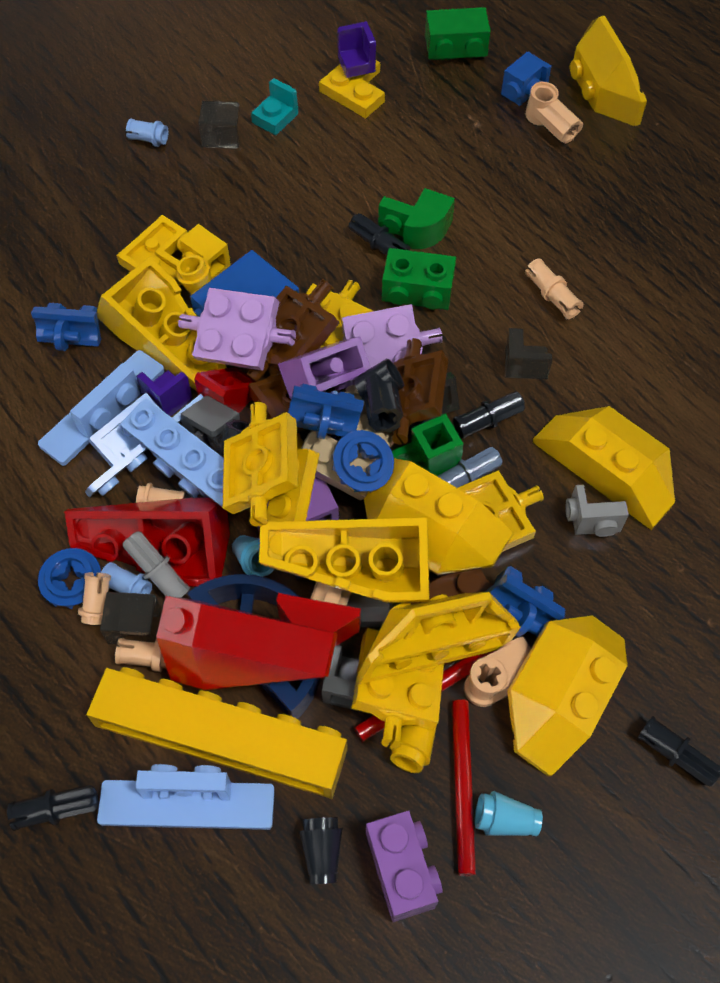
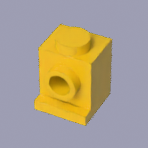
M199 224L188 233H184L177 242V249L182 252V258L188 255H199L209 263L212 279L231 266L227 243Z

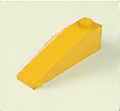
M148 257L101 295L97 317L122 341L137 351L142 350L163 365L166 371L169 370L174 376L183 372L188 376L190 387L197 391L194 381L197 372L225 369L227 367L224 364L200 361L192 356L197 331L180 329L178 320H181L179 318L181 314L196 316L192 307L188 308L180 294L181 289L176 280L156 261Z
M427 518L268 522L266 525L260 526V565L386 603L429 602Z

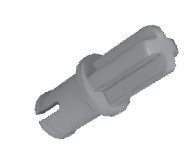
M137 531L123 542L125 550L145 572L143 575L145 580L150 578L165 597L181 598L188 592L190 587L188 584H185L168 564L170 560L168 556L163 558L142 532Z

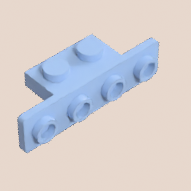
M142 350L136 351L38 441L40 449L60 465H67L90 443L88 440L91 436L125 410L142 394L136 376L144 372L154 381L165 372L163 365Z
M144 393L89 438L90 444L112 467L86 489L85 493L89 497L97 491L101 496H104L119 483V480L115 477L125 468L130 472L134 471L147 459L144 452L148 448L121 426V422L143 399H148L158 407L147 393ZM198 395L172 418L180 423L182 421L181 413L201 400L203 395Z
M146 398L143 399L121 422V426L145 445L157 458L153 462L156 468L168 478L175 474L181 479L178 485L191 497L196 498L200 494L204 498H211L223 508L224 458Z
M157 764L151 766V771H138L136 781L105 780L102 782L97 822L101 826L269 830L273 826L274 786L261 783H231L227 772H221V768L216 766L200 765L195 767L194 772L177 771L178 768L176 766Z

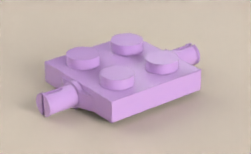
M209 288L201 316L181 314L179 317L181 320H178L180 329L197 331L192 354L195 359L263 371L267 353L273 343L293 346L295 343L293 339H296L295 330L277 328L276 315L280 302L272 296Z
M412 304L340 318L344 335L343 340L360 336L370 367L375 366L386 358L393 363L403 358L406 354V344L409 339L411 341L412 338L419 339L422 342V346L442 343L443 341L442 336L428 338L429 336L442 334L440 328L419 331L415 324Z

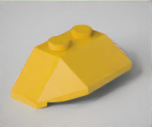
M598 17L591 22L576 46L574 59L570 63L571 76L577 80L582 89L584 99L588 100L594 112L633 126L640 125L647 103L644 92H640L639 80L628 53L606 17Z
M610 406L556 415L533 438L532 442L612 502L626 501L628 513L650 530L658 524L675 503L670 449Z
M394 458V470L388 482L371 493L368 491L364 498L367 519L427 518L429 571L436 575L493 567L513 536V531L479 500L411 461Z
M490 592L463 593L449 597L441 594L431 598L429 602L413 605L409 602L401 603L394 606L388 612L363 662L357 679L359 684H364L496 651L510 642L521 627L517 619Z
M593 615L546 622L508 688L510 719L515 740H513L514 752L546 776H552L591 737L627 668L625 640L623 637Z

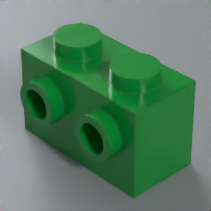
M486 7L426 10L425 39L428 59L443 60L450 58L486 57L490 40V26Z
M389 248L382 279V301L397 305L412 304L413 306H421L428 309L449 310L456 256Z

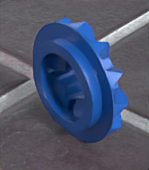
M358 430L346 434L339 440L332 453V470L339 476L341 484L353 488L354 492L369 491L371 493L381 488L388 482L394 470V457L389 445L379 435L370 431ZM358 453H361L363 459H376L366 467V472L363 471L361 466H350L358 458Z
M69 548L56 552L44 562L39 571L38 586L41 594L55 607L59 605L72 609L74 605L83 603L84 575L89 572H93L94 576H96L97 572L101 573L99 562L91 553L78 548ZM72 566L77 577L81 579L75 580L72 590H69L66 583L62 580L68 578Z

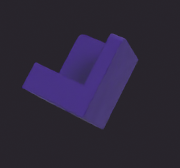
M367 21L339 27L337 29L338 59L346 78L375 72L376 41Z
M167 370L154 381L144 372L136 376L142 395L147 393L158 407L169 416H172L193 399L188 376L183 372L174 376Z

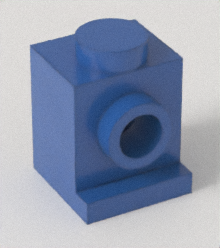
M527 51L505 69L501 95L519 106L529 99L531 88L534 84L549 82L551 65Z

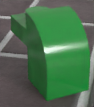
M424 188L415 206L384 196L378 208V225L380 227H388L389 233L403 236V243L408 244L411 247L410 249L418 250L432 247L444 238L453 221L455 198Z
M445 413L440 417L412 428V442L393 450L392 453L394 458L411 461L438 476L459 463L463 455V442Z

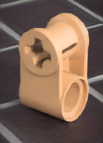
M524 637L508 642L499 650L477 660L473 664L470 675L464 683L465 696L472 704L479 707H487L508 696L507 690L531 650Z

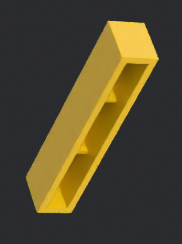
M122 667L120 672L106 668L86 714L95 727L333 799L347 753V739L341 738L342 734L339 731L326 726H318L317 730L301 726V721L297 718L285 714H278L276 718L261 714L260 708L245 702H238L237 706L221 702L222 698L208 691L199 690L198 694L183 691V687L180 684L168 679H160L158 683L146 680L142 673L131 668Z

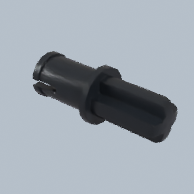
M361 213L355 214L351 218L348 225L349 229L367 241L372 250L378 249L386 256L389 248L410 250L411 247L408 244L403 243L389 233L388 227H380Z
M514 391L489 403L483 401L480 407L463 415L453 417V424L458 435L461 438H466L468 435L488 426L493 429L497 427V422L524 411L525 402L520 393Z
M653 716L637 737V739L642 740L669 759L668 765L672 767L674 763L678 764L707 786H713L720 777V766L688 743L691 740L689 737H686L684 740L657 721Z
M87 785L57 793L55 790L50 789L46 791L44 796L10 802L7 806L8 820L15 818V821L9 823L10 828L16 831L20 828L45 822L56 825L62 818L95 811L99 806L98 793L94 786Z

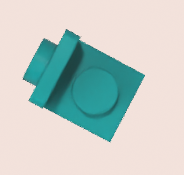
M273 78L269 82L270 96L251 112L252 123L277 135L298 115L297 91L294 88Z

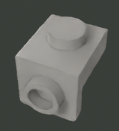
M575 485L571 498L566 499V517L568 521H573L575 535L595 534L599 537L614 535L617 532H621L629 515L626 501L587 504L584 485Z

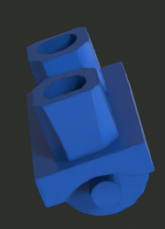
M49 303L47 307H34L31 312L36 324L37 342L54 343L58 351H66L69 344L99 346L101 342L99 319L95 306L83 305L79 310L66 309L60 303Z
M303 383L300 387L294 385L288 413L297 420V427L317 431L316 438L325 439L326 433L343 437L350 432L357 431L364 407V400L355 399L354 394L345 392L338 394L322 392L316 386Z
M512 566L507 567L497 575L494 585L485 591L490 592L517 619L521 628L516 633V637L524 635L527 631L538 637L546 622L565 618V608L553 601L552 591L544 586L529 587L523 583L522 573Z

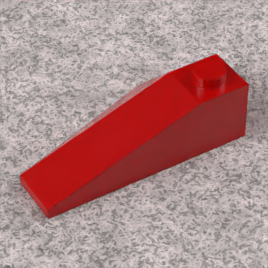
M182 498L73 508L64 511L70 548L85 550L95 557L110 562L118 560L135 566L136 571L145 573L123 547V542L130 535L139 531L142 532L163 558L168 556L170 559L168 564L186 585L199 586L212 579L222 577L230 537L227 510L223 509L211 498Z
M166 596L156 639L171 681L203 690H215L328 677L337 633L193 599Z

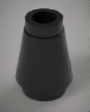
M338 817L303 819V831H299L308 874L310 875V884L337 883L336 873H338L343 828H338Z

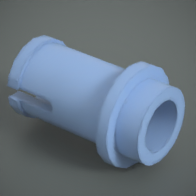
M131 118L126 125V131H132V133H126L127 138L130 140L151 142L155 147H159L161 144L165 145L168 140V127L163 125L161 121L150 123Z
M112 562L106 564L101 573L111 575L109 588L126 596V601L131 604L145 602L151 593L152 583L148 579L145 580L144 574L135 575Z

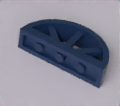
M235 574L215 578L195 587L187 593L189 599L214 605L241 599L240 611L253 613L254 600L268 602L277 606L278 593L297 596L289 588L274 580L248 574ZM321 678L303 680L297 691L288 681L259 685L286 715L299 719L312 702Z

